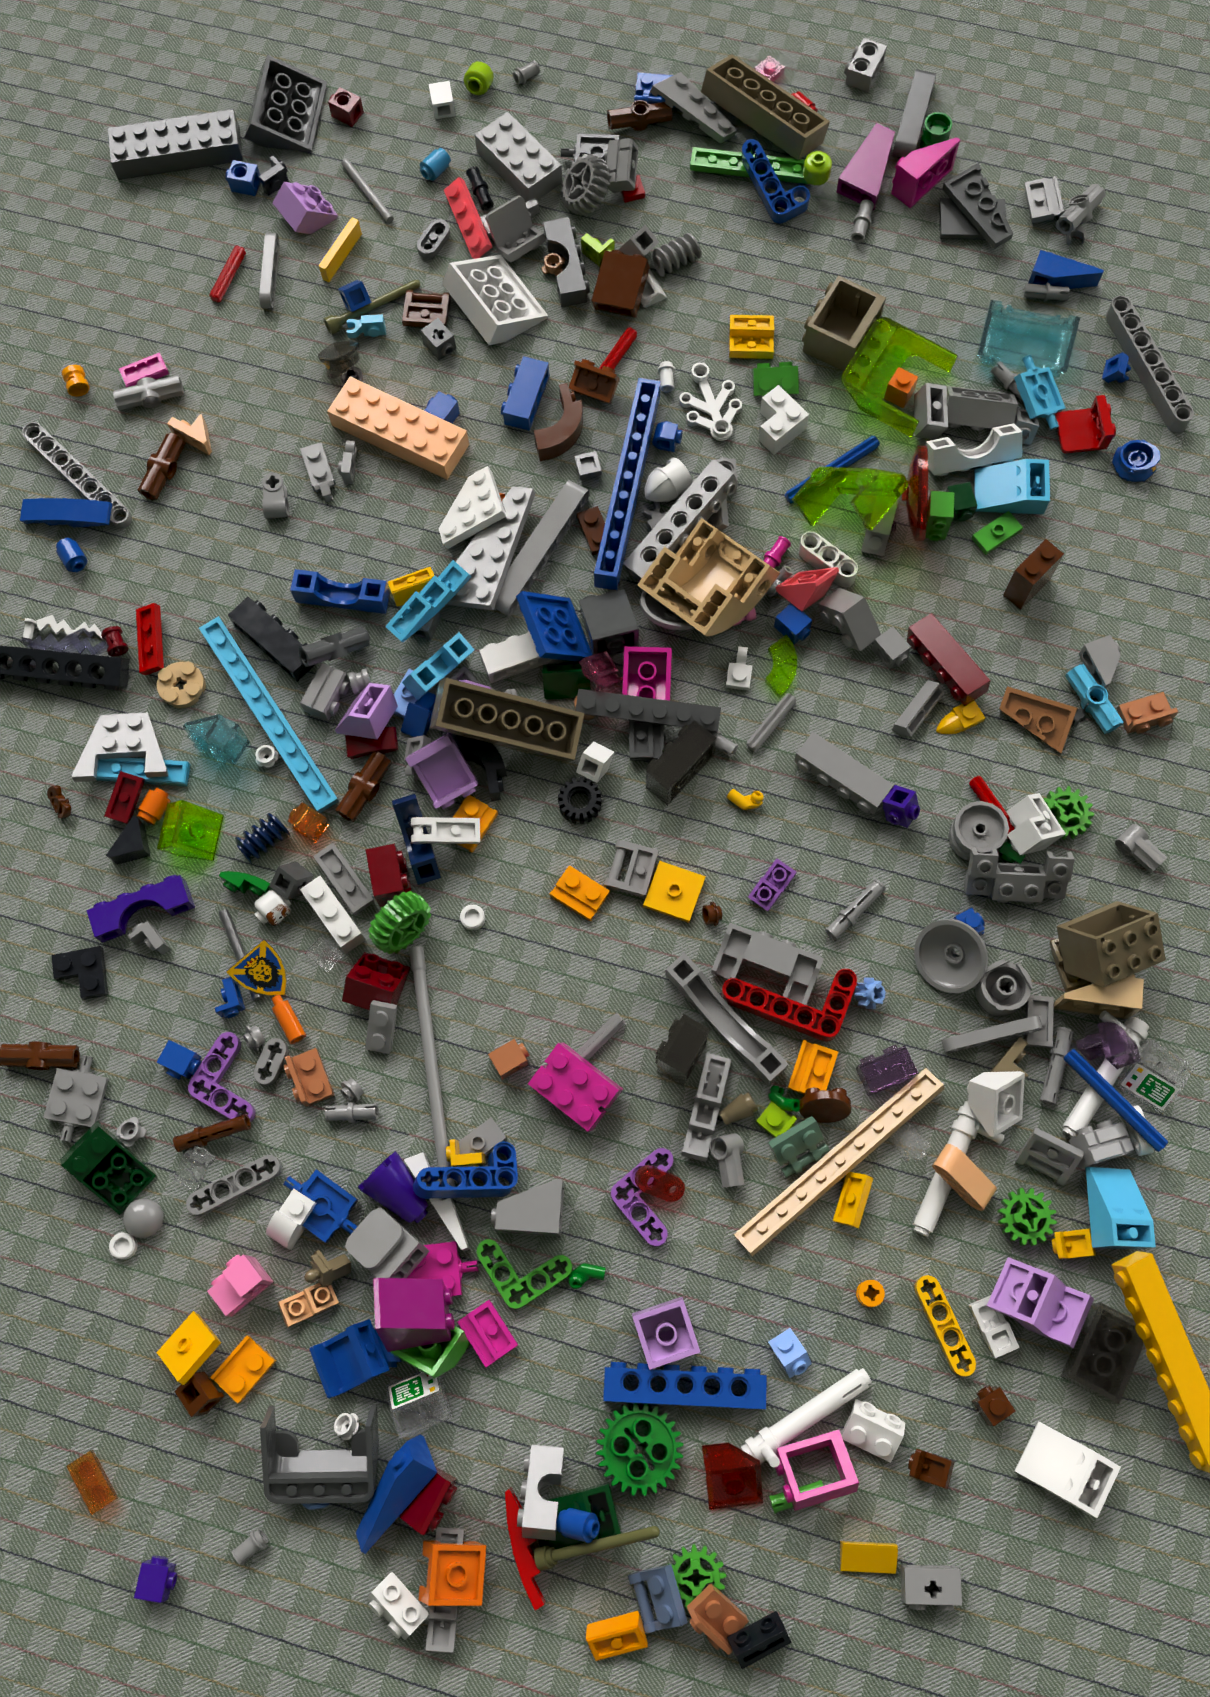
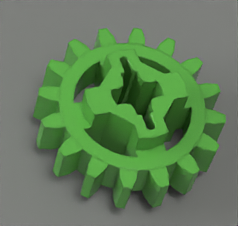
M1067 786L1064 792L1061 787H1057L1055 793L1050 791L1046 795L1047 798H1044L1049 809L1066 833L1062 836L1063 840L1066 839L1068 834H1070L1072 839H1075L1078 833L1083 835L1086 828H1089L1092 824L1089 819H1092L1094 816L1093 812L1088 811L1093 804H1086L1085 802L1088 796L1080 797V790L1077 789L1073 793L1070 786Z
M1019 1188L1017 1189V1195L1013 1191L1008 1193L1010 1200H1001L1005 1208L997 1210L999 1214L1003 1215V1218L998 1220V1224H1005L1006 1227L1002 1233L1010 1232L1012 1234L1010 1241H1015L1019 1238L1021 1246L1026 1245L1027 1240L1031 1246L1037 1244L1036 1238L1040 1242L1046 1241L1044 1233L1047 1235L1053 1234L1049 1225L1057 1223V1221L1051 1219V1215L1055 1214L1056 1210H1049L1048 1206L1052 1201L1047 1200L1044 1202L1042 1200L1043 1192L1034 1195V1188H1030L1025 1194L1024 1189ZM1031 1201L1035 1202L1040 1209L1033 1206ZM1017 1202L1016 1211L1010 1215L1012 1206ZM1025 1213L1031 1214L1032 1219L1023 1220L1022 1215ZM1041 1219H1043V1224L1040 1230L1037 1232V1224ZM1013 1224H1016L1018 1227H1020L1023 1233L1019 1232L1013 1226Z
M693 1543L691 1551H687L683 1546L681 1547V1556L675 1553L672 1555L676 1562L671 1565L681 1600H685V1608L702 1592L707 1583H713L717 1589H725V1585L720 1582V1579L725 1578L726 1573L719 1571V1568L724 1564L722 1560L714 1561L717 1555L715 1551L709 1555L707 1554L706 1545H703L701 1551H698L695 1543ZM700 1557L707 1560L713 1569H705L700 1564ZM690 1558V1564L687 1568L678 1571L680 1565ZM698 1569L700 1575H704L699 1578V1583L697 1584L693 1582L692 1578H688V1576L693 1575V1570ZM679 1584H686L692 1590V1595L685 1593Z

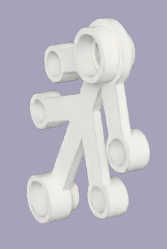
M696 363L692 367L691 377L699 384L705 402L693 397L688 392H684L679 397V404L683 408L691 406L711 415L712 420L701 417L697 411H690L686 415V423L691 427L699 425L710 430L711 436L716 440H727L731 437L733 431L730 423L734 416L741 412L742 402L739 399L730 400L728 411L723 418L721 417L720 410L728 396L734 393L735 384L731 380L724 381L721 391L715 400L707 380L709 378V367L705 363ZM729 386V387H731L732 389L727 390V389H725V387ZM687 398L689 401L684 402L683 399ZM732 405H738L739 407L733 408ZM695 417L696 420H690L689 418Z

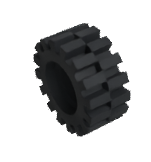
M576 777L572 778L570 783L566 781L564 783L565 787L561 786L560 794H558L561 814H564L566 820L571 819L574 824H576V821H580V824H584L585 820L588 823L591 822L592 817L596 818L598 811L601 810L602 800L598 786L592 784L590 779L584 781V777H580L578 781H576ZM576 793H584L588 796L589 803L582 809L575 808L570 802L572 796Z

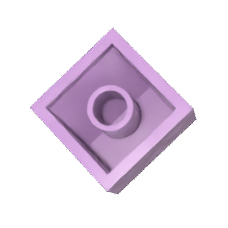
M683 1297L632 1313L649 1370L700 1353Z

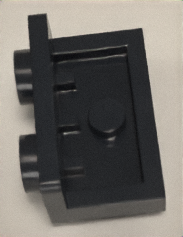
M777 1611L727 1637L741 1669L792 1643Z

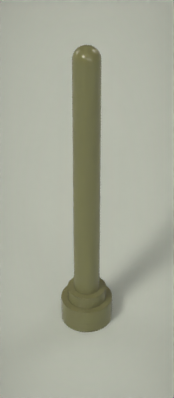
M413 280L371 300L372 303L353 312L349 311L340 316L329 315L323 318L325 326L329 333L333 335L340 331V328L343 327V324L347 323L348 319H355L405 295L407 290L418 289L420 282Z
M651 1526L592 1540L590 1543L584 1542L559 1549L549 1545L537 1547L534 1552L535 1564L540 1571L552 1569L560 1560L657 1538L660 1530L657 1526Z

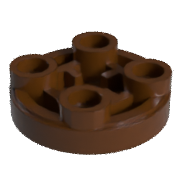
M815 1087L805 1090V1096L799 1102L800 1114L805 1119L812 1116L817 1123L841 1121L851 1114V1100L847 1097V1091L843 1088H835L832 1091H821Z

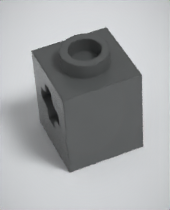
M439 318L420 330L423 343L438 360L449 356L456 349L454 335Z
M292 862L278 866L269 886L286 900L302 896L303 893L300 889L310 883L314 875L298 862Z

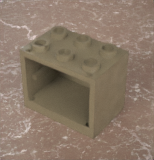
M838 275L834 283H829L824 299H819L813 317L809 316L805 322L804 329L806 331L802 338V342H804L803 352L850 374L880 325L886 297Z
M1116 901L1057 926L1065 972L1103 987L1166 960L1158 913Z

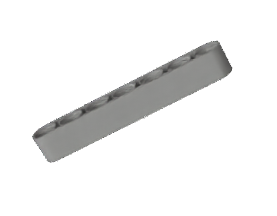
M1116 296L1106 313V320L1125 354L1129 356L1130 363L1167 428L1173 433H1182L1193 418L1194 410L1130 299L1125 296Z
M571 480L565 483L509 567L494 609L507 616H511L519 605L516 596L521 591L528 592L577 518L576 513L581 512L586 504L590 490Z

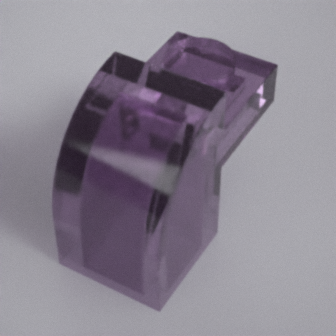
M1112 1022L1099 1023V1033L1090 1034L1076 1041L1078 1051L1089 1061L1105 1055V1058L1116 1069L1141 1061L1136 1042L1121 1026Z

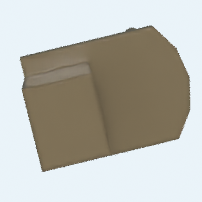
M317 1250L311 1256L312 1261L310 1264L313 1268L306 1272L304 1278L308 1283L318 1280L322 1287L331 1285L332 1281L351 1273V1261L345 1254L327 1261L320 1250Z

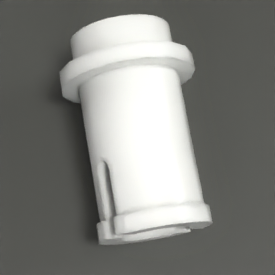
M669 361L660 363L658 367L661 381L660 390L662 392L674 390L673 373L675 372V367Z

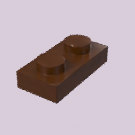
M598 506L576 513L592 556L599 553L605 527L603 517Z

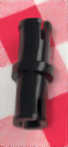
M477 166L470 167L466 171V175L472 185V193L477 197L481 209L489 210L493 207L494 202L489 195L487 182L483 181Z

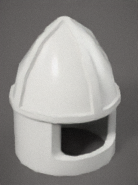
M673 457L667 462L665 467L655 468L648 476L644 488L645 498L654 502H669L678 498L693 483L686 466L679 459Z

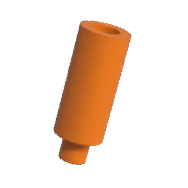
M281 995L274 996L271 999L275 1005L272 1011L289 1043L294 1044L304 1039L306 1033L289 1001H283Z

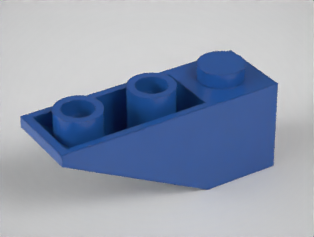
M1040 250L1028 284L1046 285V283H1050V286L1069 287V289L1098 286L1104 270Z

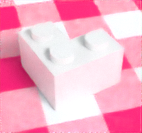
M779 385L762 397L760 413L767 421L760 426L759 441L775 455L807 429L809 414Z
M1040 793L1027 795L1006 811L1010 817L1011 824L1015 827L1007 836L1011 840V846L1019 855L1044 850L1066 834Z

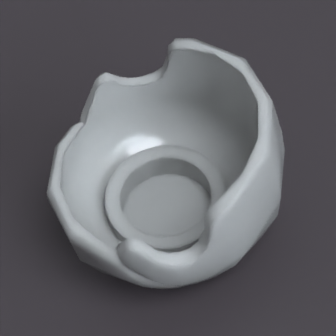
M147 1198L137 1199L130 1203L124 1211L123 1224L130 1235L145 1239L155 1235L162 1227L164 1214L161 1206L155 1201Z

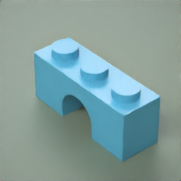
M458 632L432 657L411 672L402 683L419 700L462 663L475 649Z

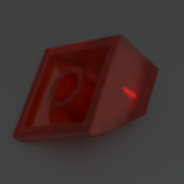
M729 1442L702 1446L709 1510L763 1503L760 1460Z

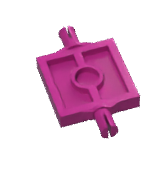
M456 1241L424 1245L429 1250V1253L407 1278L442 1279L446 1288L451 1289L452 1296L462 1295L461 1280L463 1273L478 1272V1267L468 1268V1266L478 1265V1261L462 1262Z

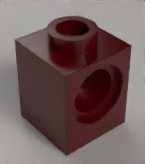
M341 87L329 98L328 104L331 116L351 127L354 126L364 113L361 97Z

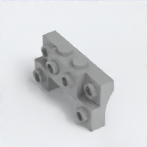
M971 848L969 866L964 882L966 894L991 895L992 900L1002 903L1021 901L1025 904H1032L1034 902H1042L1043 898L1065 899L1068 881L1071 882L1075 861L1072 852H1066V857H1054L1052 852L1047 851L1043 869V866L1038 864L998 863L999 855L996 849H991V854L978 853L976 848Z
M730 922L711 973L725 979L736 978L742 964L787 981L783 996L807 1005L824 958L796 948V944L791 941L782 940L781 942L773 939V936L767 932L759 931L757 933Z

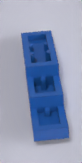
M68 498L23 499L20 521L25 524L45 523L49 526L69 525L73 528L104 526L110 523L112 503Z

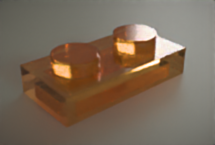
M90 1450L66 1466L91 1515L118 1499L94 1450Z

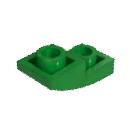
M224 871L219 874V877L224 881L223 886L233 893L238 890L245 894L249 889L261 897L268 890H273L269 886V882L250 874Z

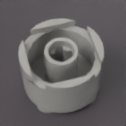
M1004 960L997 961L987 968L984 977L975 986L976 998L980 1006L990 1015L1008 1016L1018 1011L1028 1001L1031 994L1032 981L1028 972L1019 964ZM1000 987H1006L1007 991H1002Z

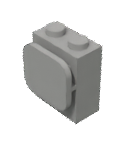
M381 1206L367 1215L348 1237L344 1246L376 1278H407L429 1253V1250Z

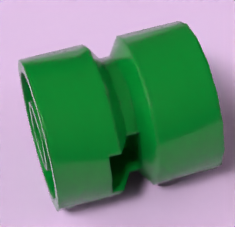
M934 112L926 117L920 140V148L949 140L952 120L948 115L942 112Z

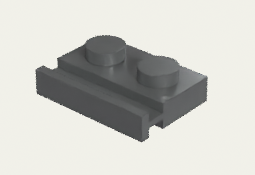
M629 721L630 761L664 760V725Z

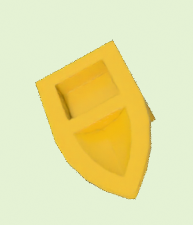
M975 700L966 706L961 704L945 715L938 724L936 732L940 734H957L984 722L985 716Z

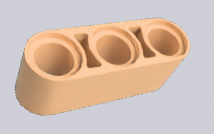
M951 1144L945 1145L932 1165L933 1169L968 1205L976 1210L983 1211L997 1190V1187L960 1149Z

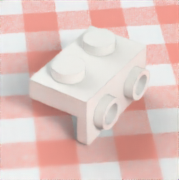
M855 1399L852 1412L842 1430L841 1436L844 1441L891 1463L904 1437L905 1422L901 1421L894 1414H887L876 1409L869 1402Z
M393 1572L367 1597L371 1601L368 1604L371 1610L378 1617L381 1615L385 1617L389 1622L387 1625L388 1629L398 1639L402 1637L406 1640L429 1615L427 1610Z

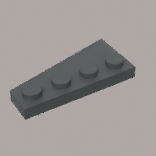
M977 163L944 182L942 189L995 249L1011 240L1013 232L1003 211L999 210L997 206L998 201L995 195L991 194L988 188L989 183L986 177L983 178L981 167Z

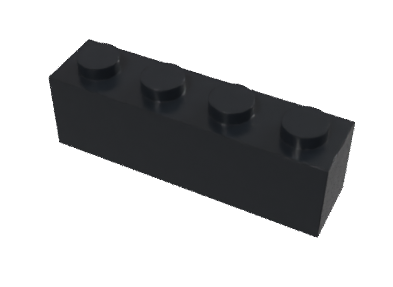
M247 596L228 614L232 624L298 682L315 666L305 667L298 655L299 647L308 644H301L298 641L299 637L290 628L288 630L282 627L283 623L274 614L270 616L265 612L267 609L260 601L256 600L254 602Z

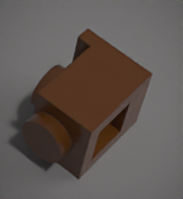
M205 1371L195 1372L185 1385L181 1384L174 1391L191 1417L208 1414L224 1397L222 1392L219 1393Z

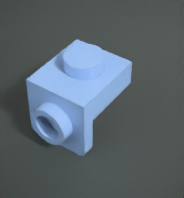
M791 1328L768 1342L789 1378L804 1373L812 1364L807 1351Z

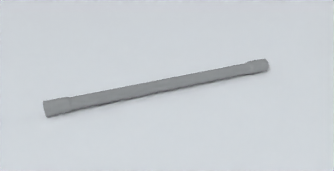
M416 946L409 948L411 970L414 976L438 1167H451V1163L446 1158L448 1140L425 972L424 947ZM447 1179V1183L455 1187L454 1179Z

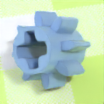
M865 977L864 983L857 982L854 996L859 1001L858 1006H865L866 1009H876V1004H883L886 992L881 985V981Z

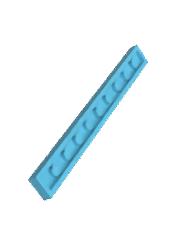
M218 616L199 627V630L318 814L338 803V798L220 617Z

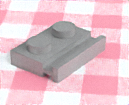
M1053 176L1051 179L1042 178L1025 182L1024 188L1032 224L1054 219V217L1061 216L1064 213L1057 176Z

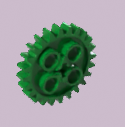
M633 1403L631 1411L624 1405L622 1406V1415L616 1410L613 1411L614 1421L606 1418L604 1422L608 1429L600 1428L598 1431L604 1438L595 1441L596 1444L602 1446V1450L597 1451L595 1455L603 1457V1461L597 1466H606L607 1470L603 1477L605 1478L610 1475L613 1477L611 1486L616 1485L618 1482L621 1483V1493L627 1487H630L631 1496H635L637 1489H640L642 1496H646L647 1488L649 1487L651 1492L655 1494L657 1493L656 1484L666 1488L667 1485L664 1478L674 1480L675 1477L671 1469H680V1466L675 1463V1459H681L683 1455L676 1452V1449L683 1446V1443L676 1442L675 1438L681 1433L680 1431L672 1432L671 1428L674 1426L675 1421L667 1424L665 1420L668 1413L658 1416L657 1406L649 1412L648 1403L643 1404L641 1410H639L637 1403ZM638 1422H644L648 1426L646 1437H641L637 1434L635 1427ZM625 1428L629 1429L637 1445L643 1444L645 1446L642 1452L654 1466L653 1471L649 1469L642 1454H634L633 1450H635L636 1445L624 1432ZM617 1438L626 1441L627 1449L624 1454H620L614 1449V1441ZM654 1445H659L663 1448L664 1457L662 1460H656L652 1456L651 1450ZM634 1461L639 1462L643 1467V1473L640 1477H634L630 1472V1465Z

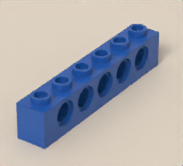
M611 1362V1367H605L603 1401L766 1409L767 1375H760V1369L744 1368V1374H734V1368L718 1367L717 1373L707 1372V1367L691 1366V1371H680V1365H664V1370H649L646 1363H637V1369L627 1368V1363ZM629 1374H634L639 1379V1386L633 1391L627 1390L623 1384L624 1378ZM659 1375L665 1379L666 1386L663 1391L655 1392L651 1389L650 1381L654 1376ZM682 1377H688L692 1381L693 1386L688 1393H681L677 1388V1382ZM710 1378L716 1379L719 1383V1390L713 1395L707 1394L704 1389L706 1380ZM735 1380H742L746 1385V1391L741 1396H735L731 1391V1385Z

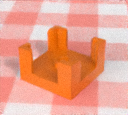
M423 1540L422 1554L429 1558L427 1586L419 1587L418 1600L428 1606H482L486 1545L476 1541H463V1544Z

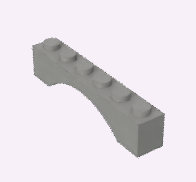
M685 953L666 968L665 976L767 1086L787 1069L789 1064L735 1013L715 990L703 972Z

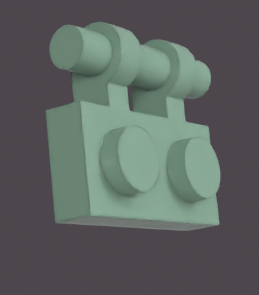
M812 1116L768 1142L779 1165L781 1166L786 1162L789 1163L781 1169L786 1178L794 1173L796 1175L803 1171L802 1168L812 1162L817 1163L822 1156L830 1151L826 1143L816 1147V1144L823 1141L824 1137L817 1121ZM808 1150L807 1154L803 1155L798 1159L796 1158V1156Z

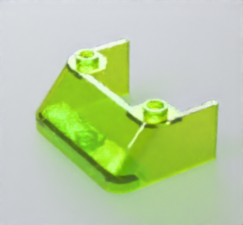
M818 467L812 472L811 477L795 494L792 500L809 525L814 526L839 494L856 495L850 503L868 531H872L906 490L909 482L902 473L880 469Z

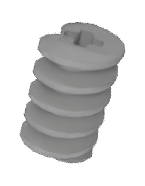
M686 233L683 237H678L675 241L672 240L668 244L662 245L661 248H655L653 250V262L658 274L663 277L665 276L664 269L671 273L672 265L677 270L680 268L679 261L685 266L687 265V258L690 262H693L695 260L694 254L699 259L702 256V252L695 237L690 233Z

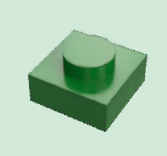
M1004 842L999 849V852L1003 853L1001 858L1009 863L1017 861L1021 864L1026 854L1019 855L1011 844Z

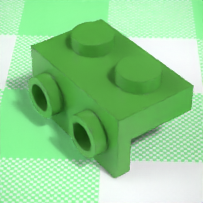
M779 362V367H770V363H758L757 368L752 369L753 396H765L778 385L788 394H799L798 366H792V362Z

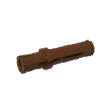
M243 1114L203 1128L199 1126L194 1128L192 1132L175 1136L173 1144L177 1152H182L195 1146L204 1147L208 1142L250 1130L251 1122L248 1115Z

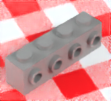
M814 732L811 733L796 753L794 762L797 763V767L800 770L812 773L821 784L825 786L830 785L837 790V793L842 798L851 799L857 803L858 808L863 812H870L875 815L883 804L882 801L894 786Z

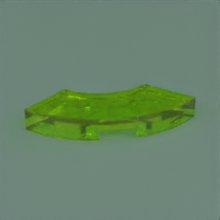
M787 635L768 648L773 667L765 678V682L779 698L791 687L797 669V654L793 643Z

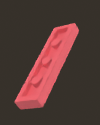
M458 177L444 189V193L471 257L476 259L492 248V244L465 181Z

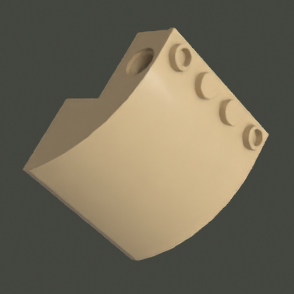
M701 518L676 554L664 546L637 586L708 637L724 632L743 619L766 594L780 572Z

